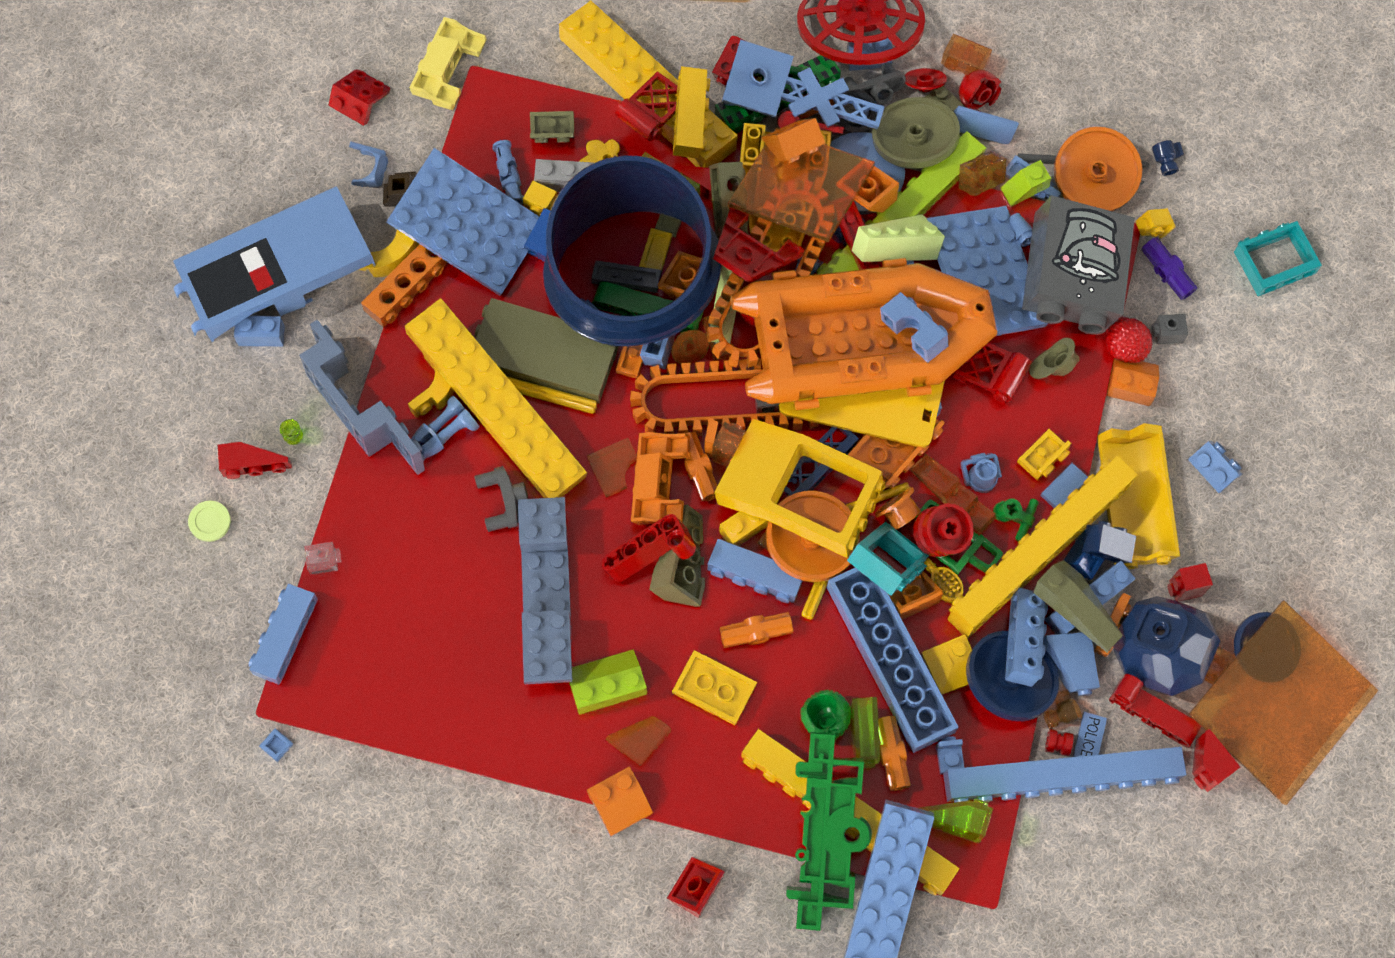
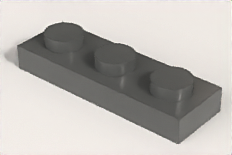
M595 261L592 274V284L609 282L633 290L658 293L657 285L661 279V270L603 261Z

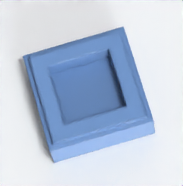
M275 728L259 747L278 762L292 747L293 743Z

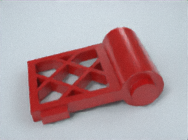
M657 71L629 99H624L618 105L615 117L648 141L657 140L663 132L662 127L676 113V102H669V95L677 94V85ZM658 80L665 85V89L653 90L652 85ZM653 95H666V102L654 103ZM641 96H650L651 103H641L638 99ZM667 108V113L661 118L655 113L654 109Z
M784 110L777 117V125L779 128H783L800 120L799 116L794 117L790 110ZM818 123L822 131L843 134L844 127L832 125L827 128L825 123Z
M988 342L982 347V353L973 355L966 361L971 363L973 371L964 373L957 369L952 373V379L963 384L968 381L992 392L995 400L1005 403V401L1009 402L1012 400L1031 365V360L1021 353H1011ZM996 353L1004 357L1000 363L993 365L989 359L990 355ZM985 357L988 366L976 369L973 360ZM991 371L992 379L990 383L980 380L978 374Z

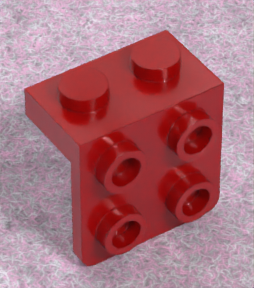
M734 35L730 37L712 71L714 78H716L715 82L725 88L740 40H743Z
M355 69L332 85L328 106L364 126L369 121L372 105L388 95L390 87L382 81L369 76L364 71Z

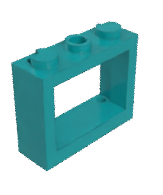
M1298 221L1290 224L1289 222L1282 223L1275 230L1269 231L1267 229L1259 233L1257 237L1252 239L1247 237L1242 241L1240 240L1234 251L1257 296L1312 276L1322 266ZM1289 237L1304 264L1262 279L1249 253Z
M885 521L858 543L847 561L892 596L897 590L902 592L908 583L911 584L916 576H919L927 567L924 562L929 555L923 553L919 547ZM878 546L881 547L907 569L900 574L872 551Z

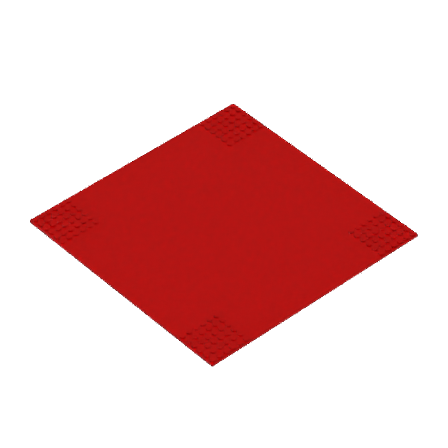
M471 66L468 70L442 149L443 154L506 194L505 190L502 189L499 169L496 165L497 156L492 147L497 141L509 140L512 145L510 150L512 157L516 161L521 181L520 190L523 196L526 194L532 181H534L536 159L579 162L588 155L586 144L592 140H599L604 144L611 139L615 140L620 147L618 156L647 157L662 162L671 168L675 164L695 166L687 157L673 155V144L662 134L657 140L648 141L615 117V111L622 102L621 100L478 66ZM574 111L575 138H570V142H557V138H548V143H535V139L530 138V112ZM743 130L736 133L738 135L736 150L720 163L740 162ZM905 168V179L901 192L907 188L908 182L913 177L918 178L922 173ZM958 181L923 216L931 218L1007 206L1010 217L1013 214L1020 213L1033 228L1034 214L1045 201L1027 198L1011 207L1002 191ZM704 195L700 196L706 208L710 226L715 232L713 204ZM827 201V204L822 206V208L831 207V202ZM815 209L810 221H816V218H818ZM653 212L626 213L610 217L591 226L566 249L562 257L559 274L568 288L578 298H582L585 301L588 299L592 303L598 284H592L595 261L639 267L651 228L655 229L660 214ZM878 212L860 215L866 223L868 220L873 221L877 217ZM683 221L676 238L672 237L661 272V278L678 251L702 258L703 244L700 238ZM1134 223L1125 304L1140 238V231L1136 223ZM807 230L801 244L805 251L815 230ZM830 234L818 259L828 264L832 260L833 254L839 248L843 250L845 246L835 242ZM1030 245L1022 247L1027 264ZM434 253L431 255V257H438ZM527 253L500 296L450 263H447L444 266L443 272L438 277H434L429 282L427 288L423 292H419L413 298L412 303L407 308H403L398 313L397 318L383 328L357 405L359 413L361 414L381 401L385 407L390 406L396 414L395 420L399 424L402 422L406 426L410 439H412L423 423L428 426L436 420L448 404L440 411L433 405L428 413L419 415L417 418L412 414L408 405L409 402L431 386L435 377V371L425 360L422 351L407 335L405 325L440 298L475 339L476 327L478 324L481 325L483 321L482 312L484 306L489 305L491 298L560 318L551 306L546 294L543 278L544 262ZM795 260L774 272L795 270L798 261ZM913 260L914 264L920 263L941 271L938 260ZM418 268L415 272L421 273L425 268ZM772 273L756 281L772 280ZM744 280L740 290L750 283ZM404 283L400 287L407 288L410 284ZM659 288L658 293L640 291L643 293L674 301ZM717 289L711 302L703 311L696 335L678 332L675 336L667 364H676V374H682L681 363H691L690 374L696 373L695 362H705L704 373L710 372V361H719L718 372H724V361L729 360L731 354L725 350L718 359L712 352L714 342H707L706 335L707 328L709 327V316L715 304ZM598 309V310H600V311H603V312H606V313H609V314H614V313H611V312H607V311ZM736 311L730 344L739 349L753 348L759 344L756 326L748 325L740 313ZM1063 320L1056 324L1048 323L1046 327L995 336L989 343L1011 353H1021L1031 360V364L1039 355L1051 348L1059 340L1071 338L1075 343L1074 351L1080 360L1074 369L1064 376L1051 374L1045 378L1036 379L1030 375L1028 369L1012 400L1009 402L1005 401V403L995 400L992 392L968 381L963 384L952 379L953 375L951 374L944 381L940 399L942 409L940 415L936 417L938 421L942 419L945 422L941 427L943 432L935 440L931 439L928 445L929 448L921 456L918 454L913 459L914 465L906 473L904 471L898 476L900 481L895 486L907 482L909 487H913L914 492L910 496L919 509L928 500H933L939 505L949 503L964 508L971 517L973 531L976 534H982L986 537L987 540L1003 552V555L1011 548L1015 551V548L1019 545L1015 537L1020 524L1013 520L1007 522L998 521L993 514L994 506L1001 501L1016 499L1020 502L1022 511L1025 512L1030 499L1038 500L1039 504L1033 516L1035 518L1034 523L1027 532L1031 536L1035 526L1042 519L1045 518L1047 520L1054 509L1040 496L1041 493L1071 463L1089 477L1114 357L1107 352L1106 336L1109 328L1102 334H1087L1079 330L1078 323ZM623 346L618 348L600 403H597L594 413H588L523 395V397L587 472L586 478L563 496L565 497L568 534L572 667L634 649L647 688V695L579 715L569 682L524 684L522 639L523 587L519 526L510 529L505 527L488 532L485 518L504 514V511H506L502 492L498 484L478 489L474 476L494 471V468L504 466L512 485L524 482L529 499H540L543 496L455 391L453 396L474 418L479 428L476 431L463 428L453 434L443 444L444 449L423 461L425 470L418 475L392 442L369 457L353 435L348 432L297 586L314 593L318 600L280 685L266 680L256 709V715L259 718L593 805L588 796L587 789L630 766L653 811V814L644 819L796 858L795 852L798 848L806 849L802 844L804 817L800 814V811H808L809 808L802 803L803 801L797 795L792 797L782 789L784 786L777 781L775 783L768 781L763 776L764 772L760 769L748 767L743 762L744 758L741 755L759 729L805 762H808L810 733H808L801 720V708L804 702L811 695H814L815 692L833 690L846 699L852 710L848 728L842 736L835 740L834 757L863 758L862 794L855 793V796L880 814H882L885 800L933 812L934 820L927 846L960 868L941 896L991 910L997 908L1021 795H1016V799L1012 800L992 797L993 801L979 803L978 799L969 800L968 804L955 805L954 801L947 802L944 776L939 771L936 750L938 742L913 753L900 728L899 735L900 740L905 745L907 755L906 767L911 786L903 790L890 791L885 766H882L880 760V743L875 720L886 716H893L827 590V586L814 618L810 620L802 616V611L814 582L802 581L795 602L789 601V603H784L777 600L776 596L767 593V595H763L754 591V588L745 585L743 587L736 585L730 578L713 576L710 573L711 571L707 570L709 559L717 540L725 541L719 533L720 524L739 511L718 505L716 498L702 502L694 481L689 478L684 458L673 459L669 500L680 499L684 501V505H689L702 515L703 543L700 544V556L704 557V565H701V577L705 578V588L701 606L696 607L665 601L649 590L653 571L659 558L622 582L614 581L601 567V562L608 553L652 525H637L631 522L639 433H646L645 424L649 420L645 418L637 424L633 418V409L642 407H631L630 403L631 391L643 392L635 388V380L637 378L616 373ZM981 348L978 352H976L974 355L979 354V353H982V352H983L982 348ZM757 352L756 355L759 359L761 358L760 352ZM997 353L989 356L992 365L1000 363L1004 358ZM739 357V360L747 359V357ZM985 357L973 360L976 369L988 366ZM966 362L958 370L966 373L973 371L970 362ZM643 363L639 376L642 374L649 382L652 380L650 368L653 366ZM667 366L666 369L660 368L661 376L668 375ZM733 367L732 371H738V368ZM991 371L978 374L980 380L990 383L992 379ZM751 378L660 384L652 388L645 399L649 412L661 419L756 414L755 398L747 396L745 383ZM456 415L447 421L436 434L451 424L458 416ZM779 420L773 421L774 426L779 427ZM788 420V430L792 431L793 420ZM802 420V430L793 431L819 441L832 427L819 424L818 427L810 429L808 421ZM751 422L745 423V433ZM730 423L731 434L721 435L722 424H718V438L714 457L709 458L713 469L712 474L717 486L745 435L735 434L736 423ZM701 425L702 436L697 437L705 454V438L708 425ZM657 426L655 433L664 434L665 427ZM687 426L688 432H693V426ZM673 427L674 434H678L679 427ZM838 429L832 435L833 442H843L847 436ZM1050 429L1064 443L1068 440L1072 443L1068 449L1070 453L1062 462L1057 460L1053 464L1055 468L1047 477L1042 475L1036 480L1017 461ZM852 432L855 436L859 438L858 442L865 435L857 432ZM980 453L996 454L1001 470V477L998 478L996 486L987 493L976 492L970 485L966 486L961 469V462ZM804 463L801 466L802 474H812L815 471L814 463ZM973 464L966 465L968 474L974 466ZM833 469L813 491L832 495L846 505L858 500L865 484ZM797 478V484L787 483L786 486L792 492L799 487V478ZM784 492L780 496L777 505L788 497ZM893 497L876 503L873 513H869L867 517V526L864 532L860 531L859 543L885 521L890 524L884 515L877 517L875 512ZM912 519L896 530L917 546L913 536L915 520ZM766 528L739 546L772 559L766 544ZM1075 540L1027 583L1023 589L1034 591L1038 580L1054 564L1065 559ZM971 541L964 551L948 556L959 562L973 542ZM982 545L974 554L975 557L986 564H991L995 559V556ZM878 546L872 551L900 574L907 569L881 547ZM929 556V559L936 564L937 568L945 567L950 569L936 557ZM1002 557L996 564L997 566L1003 560ZM969 562L958 575L963 584L962 595L964 597L969 591L968 588L977 579L982 581L986 575ZM850 564L849 567L843 573L855 567L852 564ZM925 568L924 572L930 577L931 574ZM941 599L938 604L902 620L923 661L922 652L962 636L947 620L951 613L949 609L953 606L950 602ZM1011 599L967 639L971 649L988 634L998 631H1009ZM1049 605L1045 618L1055 611ZM786 612L789 613L793 633L772 637L760 644L751 645L745 643L724 648L720 627L741 623L753 616L762 615L768 617ZM1044 620V624L1047 625L1045 636L1055 635V633ZM694 650L757 682L736 725L672 693ZM969 685L942 695L959 727L954 734L948 737L954 736L956 740L962 739L963 745L961 747L964 768L1029 761L1038 717L1027 721H1011L998 717L981 705L972 693ZM841 765L833 767L832 780L858 777L859 766ZM845 834L846 839L853 842L858 839L857 837L852 839ZM866 848L859 853L858 851L851 852L850 872L865 876L872 852ZM799 853V856L803 857L804 853ZM918 880L915 890L927 892L923 888L924 884Z

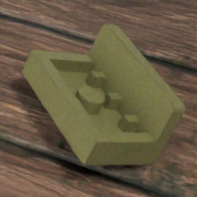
M574 111L530 112V138L535 139V143H548V138H557V142H570V138H575Z

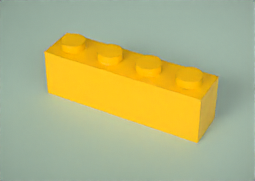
M681 66L677 85L673 155L699 158L701 151L706 149L707 138L703 137V131L707 130L708 118L704 117L705 111H708L709 98H706V92H709L710 78H707V69Z

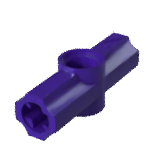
M1158 237L1152 238L1142 246L1141 251L1153 264L1156 275L1159 274L1163 283H1168L1180 300L1186 299L1197 290V286L1185 273L1184 265L1180 258L1176 255H1171Z

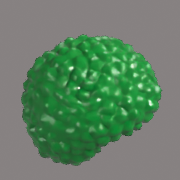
M821 690L815 692L814 695H811L804 702L800 714L808 733L835 734L836 740L848 728L852 710L846 699L838 692Z

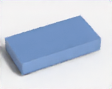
M1071 463L1040 496L1053 508L1060 503L1063 505L1068 500L1067 497L1076 488L1079 490L1084 485L1083 482L1088 476Z

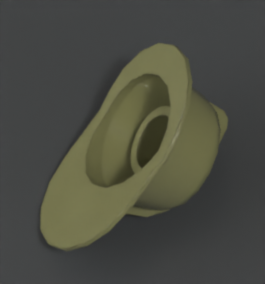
M1063 338L1039 355L1030 365V375L1033 378L1041 379L1051 374L1064 376L1070 373L1080 360L1074 351V341L1071 338Z

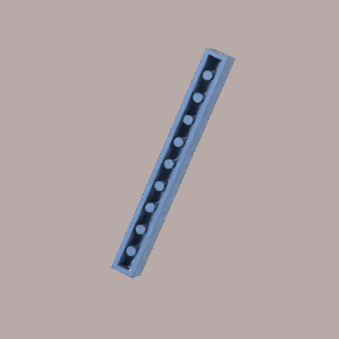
M1182 747L947 769L943 773L947 802L954 801L955 805L968 804L969 800L978 799L979 803L993 801L992 797L1012 800L1016 799V795L1025 794V798L1039 797V793L1048 792L1049 796L1063 794L1064 790H1072V793H1083L1087 791L1086 788L1094 787L1095 791H1105L1114 785H1118L1119 789L1133 787L1135 783H1142V786L1146 787L1156 785V781L1164 780L1165 784L1179 783V779L1187 775Z

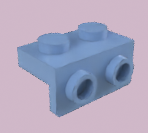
M1208 441L1188 460L1212 487L1220 493L1243 474L1239 471L1241 466L1233 458L1231 460L1227 458L1224 454L1226 450L1219 442Z

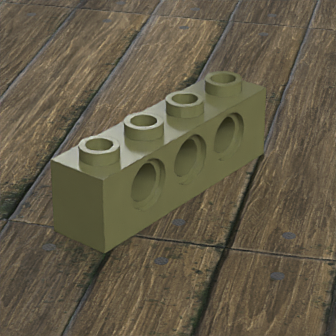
M742 162L716 163L709 166L714 228L718 241L730 210L729 204H735L747 212L746 202L748 196L744 186L746 172ZM728 181L732 184V191L727 187ZM749 217L740 228V230L747 234Z

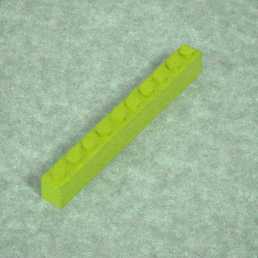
M966 131L960 136L956 149L948 158L938 164L923 168L922 174L918 178L913 177L908 182L907 188L903 192H898L897 201L883 213L878 212L877 217L873 221L868 220L865 225L923 215L983 158L986 147ZM847 244L843 250L839 248L831 257L832 260L828 264L823 263L816 273L818 275L859 269Z

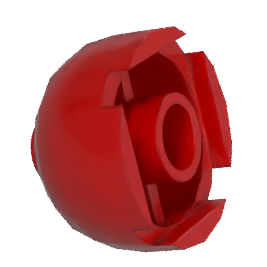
M987 70L970 72L963 77L959 86L958 94L964 107L980 111L978 109L986 103H989V106L993 105L1002 90L999 87L1001 80ZM975 99H976L979 103H982V105H981V104H975V103H973V102H974Z

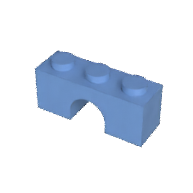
M900 292L880 308L881 320L896 334L905 328H915L918 330L911 336L912 349L927 363L948 347L947 330L942 325L938 326L933 322L929 313L926 311L922 312L911 297L907 298Z

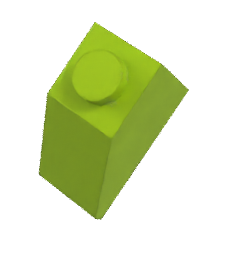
M1039 160L1021 169L1000 189L1012 207L1049 188L1051 177L1042 161Z

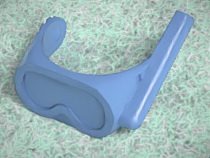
M350 141V148L360 150L361 154L375 157L373 171L363 179L352 180L351 184L361 187L381 186L388 164L386 152Z

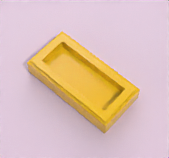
M651 228L639 267L658 269L662 272L672 240V233Z

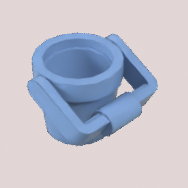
M980 453L970 456L969 459L961 462L964 483L966 486L970 485L976 492L987 493L996 486L998 478L1001 477L996 454ZM973 464L974 466L968 474L966 465Z

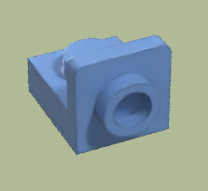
M954 736L942 738V741L936 745L940 774H943L947 769L964 768L961 747L963 745L962 739L956 740Z

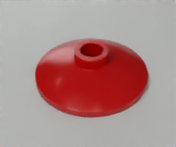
M930 68L914 69L904 75L906 78L905 84L911 88L918 89L920 92H930L933 89L944 86L947 82V76L943 72Z

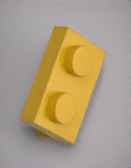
M1048 429L1017 462L1036 480L1042 475L1047 477L1055 468L1053 464L1057 460L1062 462L1069 455L1070 451L1068 449L1072 443L1069 440L1064 443L1056 434Z

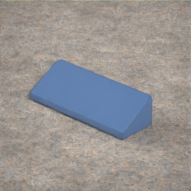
M958 106L954 110L959 121L961 133L968 131L972 136L1001 144H1009L1019 125L1016 121Z

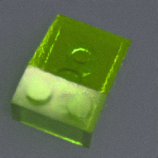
M979 799L918 808L934 813L933 829L976 843H980L985 837L993 808L989 807L987 802Z

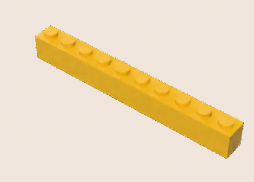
M758 729L742 751L741 757L744 758L743 762L752 769L757 767L764 772L763 776L768 781L780 783L784 786L782 789L790 796L795 797L797 795L801 798L806 794L807 778L797 777L795 767L797 762L805 761ZM855 796L854 817L860 818L862 816L869 823L872 830V838L866 849L872 852L882 814ZM804 800L802 802L807 808H811L809 801ZM854 827L848 828L845 832L852 839L855 837L859 838L860 835L858 829ZM927 846L918 880L924 884L923 888L932 895L939 894L941 896L960 868Z

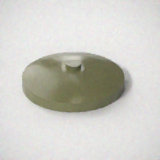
M906 98L884 108L878 129L872 128V139L878 154L889 163L903 168H925L942 162L954 152L960 139V125L955 113L945 104L930 98Z

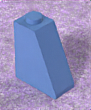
M1082 632L1044 636L1043 645H1045V650L1054 661L1058 676L1069 693H1078V696L1092 695L1093 690L1100 688L1091 639Z

